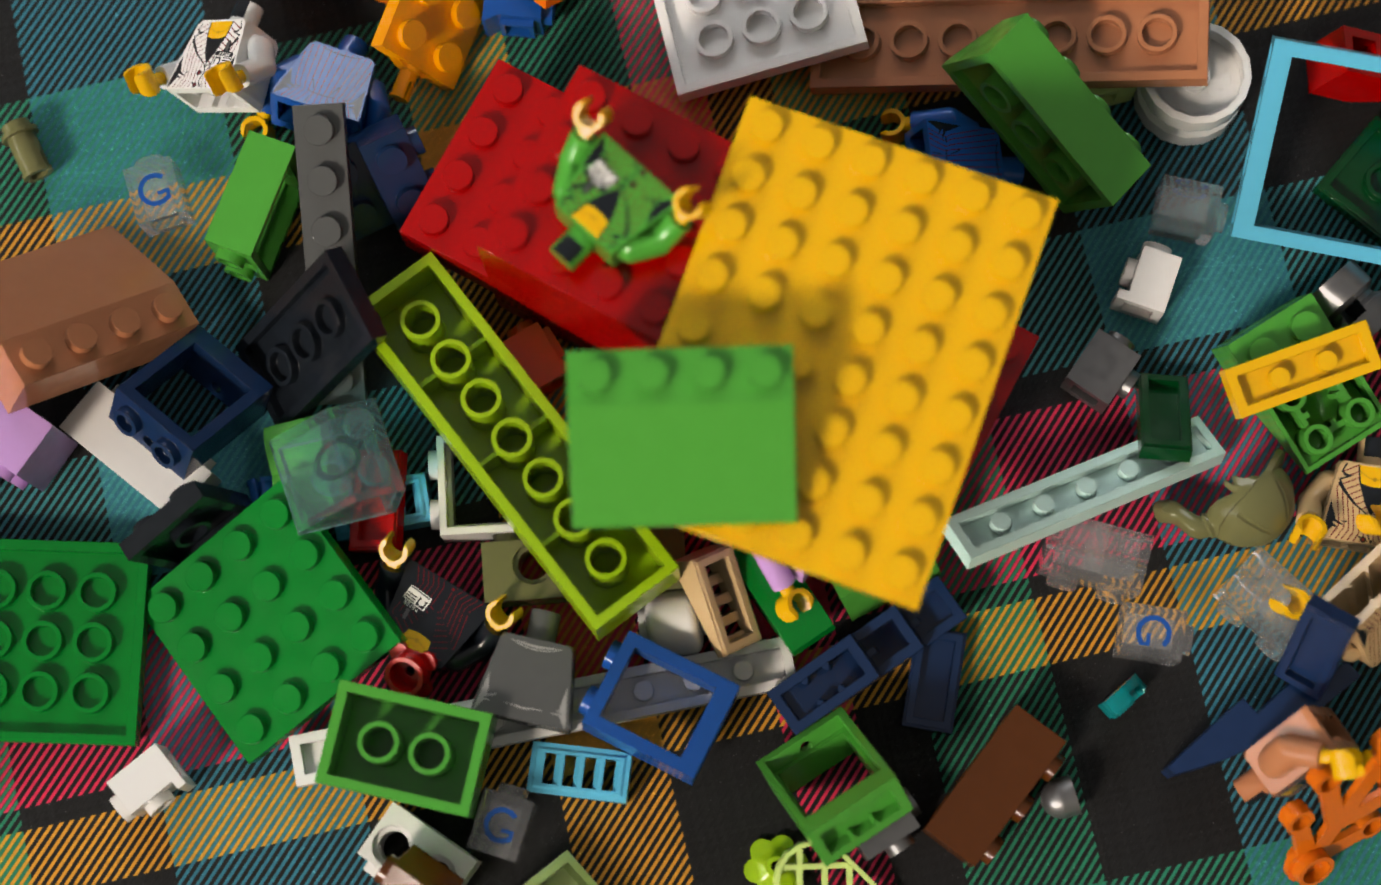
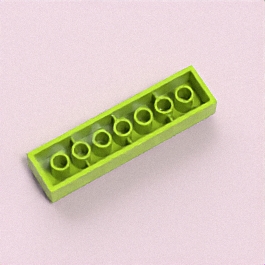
M432 252L426 254L369 296L388 333V336L374 349L598 641L680 580L679 566L649 528L572 529L567 423Z

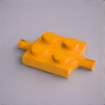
M388 0L370 46L387 55L400 70L389 94L391 98L408 104L417 78L425 79L441 90L455 89L482 21L484 0Z

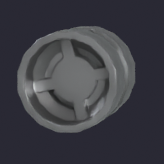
M1354 260L1349 261L1313 293V296L1329 322H1333L1335 325L1334 330L1358 321L1367 320L1373 336L1381 329V290L1372 291L1370 289L1372 279ZM1358 299L1366 311L1354 320L1345 310Z

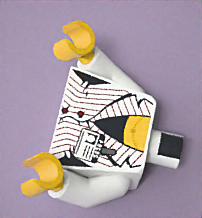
M237 0L229 19L203 20L198 24L187 47L178 60L157 66L154 72L148 63H141L128 68L123 76L132 94L140 93L145 97H154L161 91V87L198 113L261 112L270 78L275 75L277 70L276 55L278 51L277 42L258 28L264 13L263 9L249 0Z

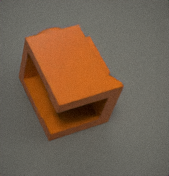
M528 319L517 324L507 332L508 339L503 341L504 345L545 397L566 385V353L549 326L542 329L538 321L534 323L532 319Z

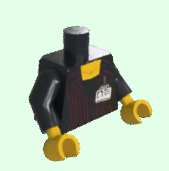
M394 531L389 532L379 545L378 552L382 561L375 584V596L408 639L405 643L409 648L421 653L424 651L432 652L438 661V666L434 670L443 676L449 671L462 672L490 658L502 633L507 632L508 627L523 617V608L519 607L508 616L502 610V602L507 598V594H502L487 605L410 559L406 566L405 561L414 551L416 542L410 537L405 543L403 551H399L392 544ZM407 666V669L414 674V668Z

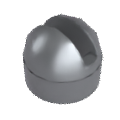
M1069 775L1055 778L1044 786L1040 794V801L1046 813L1057 819H1067L1081 814L1079 801Z

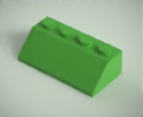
M1028 13L1002 20L942 65V68L1051 198L1059 200L1057 206L1063 213L1114 206L1151 166L1141 153L1139 142L1131 134L1121 129L1110 115L1111 110L1108 104L1101 97L1091 92L1080 78L1078 67L1069 58L1060 54L1049 40V33L1044 25L1035 18L1030 17Z

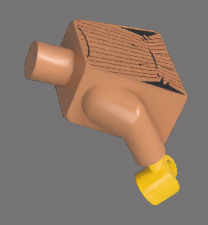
M1305 705L1245 751V759L1251 768L1233 780V785L1241 798L1250 806L1269 793L1273 797H1291L1309 786L1305 778L1310 768L1321 770L1326 763H1331L1333 780H1349L1363 777L1365 775L1364 767L1372 757L1371 749L1361 751L1331 708Z

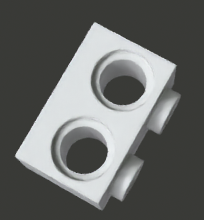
M396 802L390 805L357 852V854L367 860L363 869L374 878L388 859L384 853V843L391 834L401 832L406 836L409 848L415 844L437 861L445 863L451 871L465 880L462 885H467L482 863L465 849Z

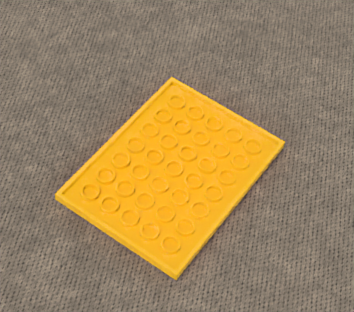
M750 96L711 200L713 211L704 219L657 348L793 345L797 523L684 526L677 528L917 611L1059 200Z

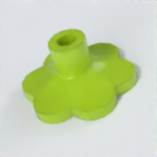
M778 835L771 841L767 839L756 840L750 848L751 859L744 866L746 879L757 885H773L774 870H772L771 864L778 861L784 851L794 845L793 840L786 835ZM796 853L789 857L786 864L796 863ZM803 853V863H808V859ZM796 870L782 871L780 885H796Z

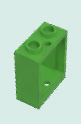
M251 130L247 134L204 239L216 254L214 259L225 265L224 271L233 277L247 282H252L254 276L267 281L271 277L300 206L296 150L294 145Z
M842 706L756 762L775 796L826 867L914 809L895 774ZM809 741L805 747H801L804 742ZM855 753L871 775L808 816L792 793Z

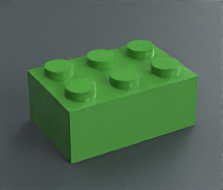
M340 679L314 782L474 819L498 718L492 713Z

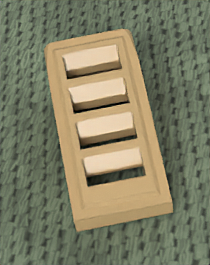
M726 544L710 545L674 560L680 569L679 581L718 658L726 657L762 639L733 547ZM705 566H709L712 573L707 574ZM718 584L721 592L714 595L712 587ZM727 603L730 611L721 615L718 607ZM737 621L740 630L727 635L725 626Z

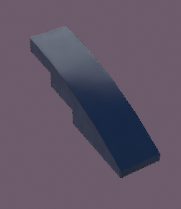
M937 575L926 584L917 611L899 605L891 606L859 630L846 636L768 691L767 695L794 734L798 735L966 620L968 616Z
M1348 662L1341 663L1327 692L1320 701L1289 683L1283 686L1257 711L1243 698L1234 703L1160 772L1169 779L1218 764L1248 750L1305 705L1325 706L1361 675Z

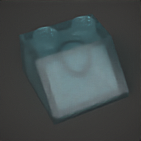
M375 397L326 408L274 437L269 442L298 536L397 511L406 489Z

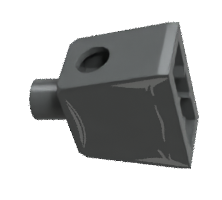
M532 608L526 636L508 632L502 633L475 695L471 709L492 713L501 720L568 735L571 734L576 651L574 647L556 643L562 615Z

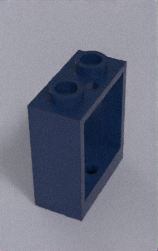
M198 325L116 388L109 418L114 421L117 428L123 434L133 437L150 451L161 466L170 468L185 480L264 415L274 386L203 327ZM182 369L228 406L225 411L193 436H190L146 399L149 394Z

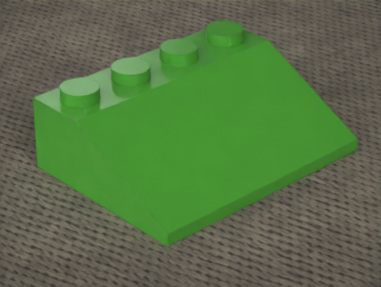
M793 345L566 351L567 424L573 530L797 523Z

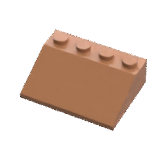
M111 225L0 261V400L8 414L149 363L197 327L199 322L176 283Z

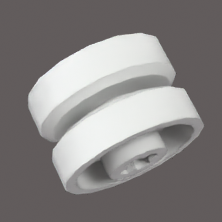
M1210 23L1208 86L1137 87L1133 95L1134 107L1143 125L1159 139L1180 146L1202 145L1220 136L1234 121L1239 108L1247 97L1252 81L1250 57L1237 37L1224 27Z

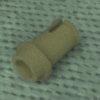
M27 117L17 118L6 123L1 128L3 133L1 142L3 146L10 147L22 173L23 181L25 183H33L52 174L53 167L49 164L36 136L39 133L38 126L31 123Z

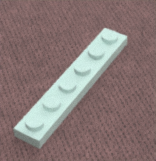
M1195 416L1191 418L1193 451L1190 462L1139 458L1138 440L952 515L949 517L944 536L967 570L1218 466L1222 463L1226 451L1201 418Z

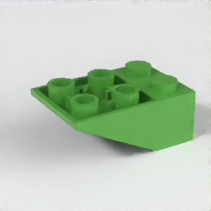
M1308 293L1292 298L1211 349L1224 370L1333 331L1334 328L1313 294ZM1363 375L1256 413V416L1305 475L1381 428V404Z

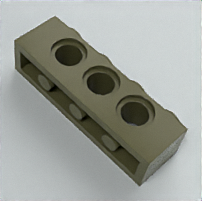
M648 527L673 560L686 556L683 529ZM516 533L493 535V542H481L485 604H490L502 594H507V598L502 602V608L569 603L547 573L535 580L525 578L522 575L521 568L523 562L533 555ZM678 580L665 591L684 589Z

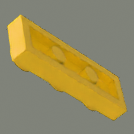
M1362 320L1221 370L1219 374L1233 414L1237 420L1381 369V359L1367 320Z

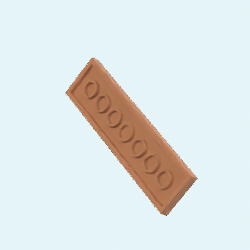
M857 0L870 49L811 65L809 88L813 95L961 91L942 68V65L1002 20L1028 13L1030 17L1035 18L1044 25L1049 33V40L1062 56L1069 58L1078 67L1080 78L1089 89L1208 86L1210 0Z

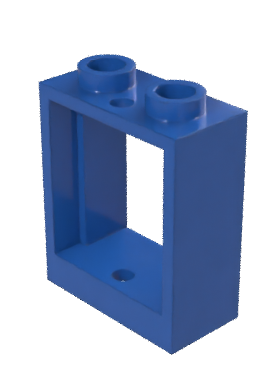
M629 630L623 643L615 639L611 644L601 666L608 670L599 688L591 685L579 706L578 713L584 715L582 730L693 786L738 697L740 685ZM634 654L713 693L681 757L602 718Z

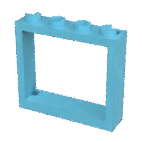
M1272 35L1229 228L1231 237L1381 265L1380 246L1255 223L1292 57L1381 73V55Z

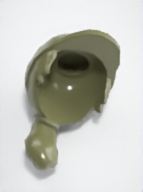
M1279 448L1276 449L1260 476L1244 478L1235 475L1232 477L1233 483L1224 480L1225 487L1232 494L1216 500L1209 507L1208 511L1201 513L1200 516L1192 513L1176 500L1165 499L1154 503L1152 507L1154 517L1159 523L1177 526L1191 538L1199 540L1208 537L1212 539L1218 538L1226 544L1237 547L1264 546L1282 535L1289 526L1295 511L1294 488L1289 475L1282 469L1286 452Z

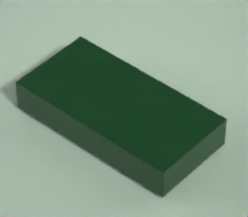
M1139 373L1141 375L1135 383L1139 458L1190 462L1193 447L1188 377Z

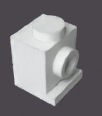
M1145 241L1136 259L1127 258L1118 284L1126 287V290L1119 288L1112 299L1109 309L1157 324L1165 313L1182 257L1171 254L1172 250L1166 245Z
M156 743L106 782L115 794L109 799L111 804L127 822H130L136 816L143 817L147 813L150 817L156 816L176 799L172 793L176 789L189 792L197 786L168 748Z

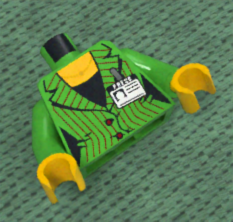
M593 97L578 102L574 107L573 120L576 126L572 128L559 156L552 191L556 201L554 206L557 218L569 229L550 248V251L571 271H574L592 251L596 252L612 267L622 261L634 264L664 256L688 232L692 226L691 220L705 218L713 211L712 201L702 203L696 211L692 208L691 196L699 190L700 186L681 188L674 195L605 133L597 139L595 131L611 122L613 112L610 107H607L601 111L598 122L593 121L588 115V107L592 103Z

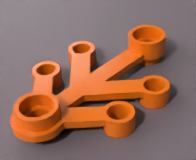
M1381 728L1370 739L1372 757L1364 767L1365 775L1357 777L1343 797L1340 790L1343 780H1333L1331 763H1326L1321 770L1310 768L1307 772L1306 782L1319 797L1323 824L1314 836L1310 826L1315 820V814L1304 800H1292L1279 811L1278 820L1288 833L1291 834L1293 844L1288 850L1283 864V871L1291 881L1298 882L1300 885L1319 884L1330 875L1334 868L1335 862L1332 856L1362 839L1375 836L1381 831V814L1377 810L1381 807ZM1376 784L1378 789L1369 793L1373 786ZM1348 825L1351 826L1345 829L1344 831L1340 832L1343 828L1347 827Z

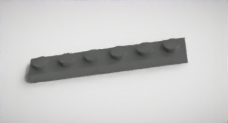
M345 102L293 105L292 114L305 271L325 250L342 246L359 277ZM364 359L318 405L366 403L369 400L366 360Z

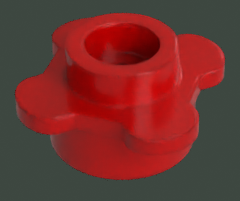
M401 642L389 652L392 660L385 669V682L395 692L415 695L421 698L427 697L433 689L430 678L432 671L438 666L437 658L430 651L421 653L410 649L405 642ZM407 666L413 667L414 670H415V673L412 674V673L407 669Z

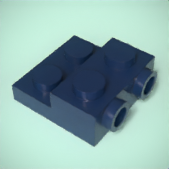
M396 113L348 135L356 241L392 224H395L399 231L434 171L433 167L424 170L418 156L426 153V150L414 125L405 129Z

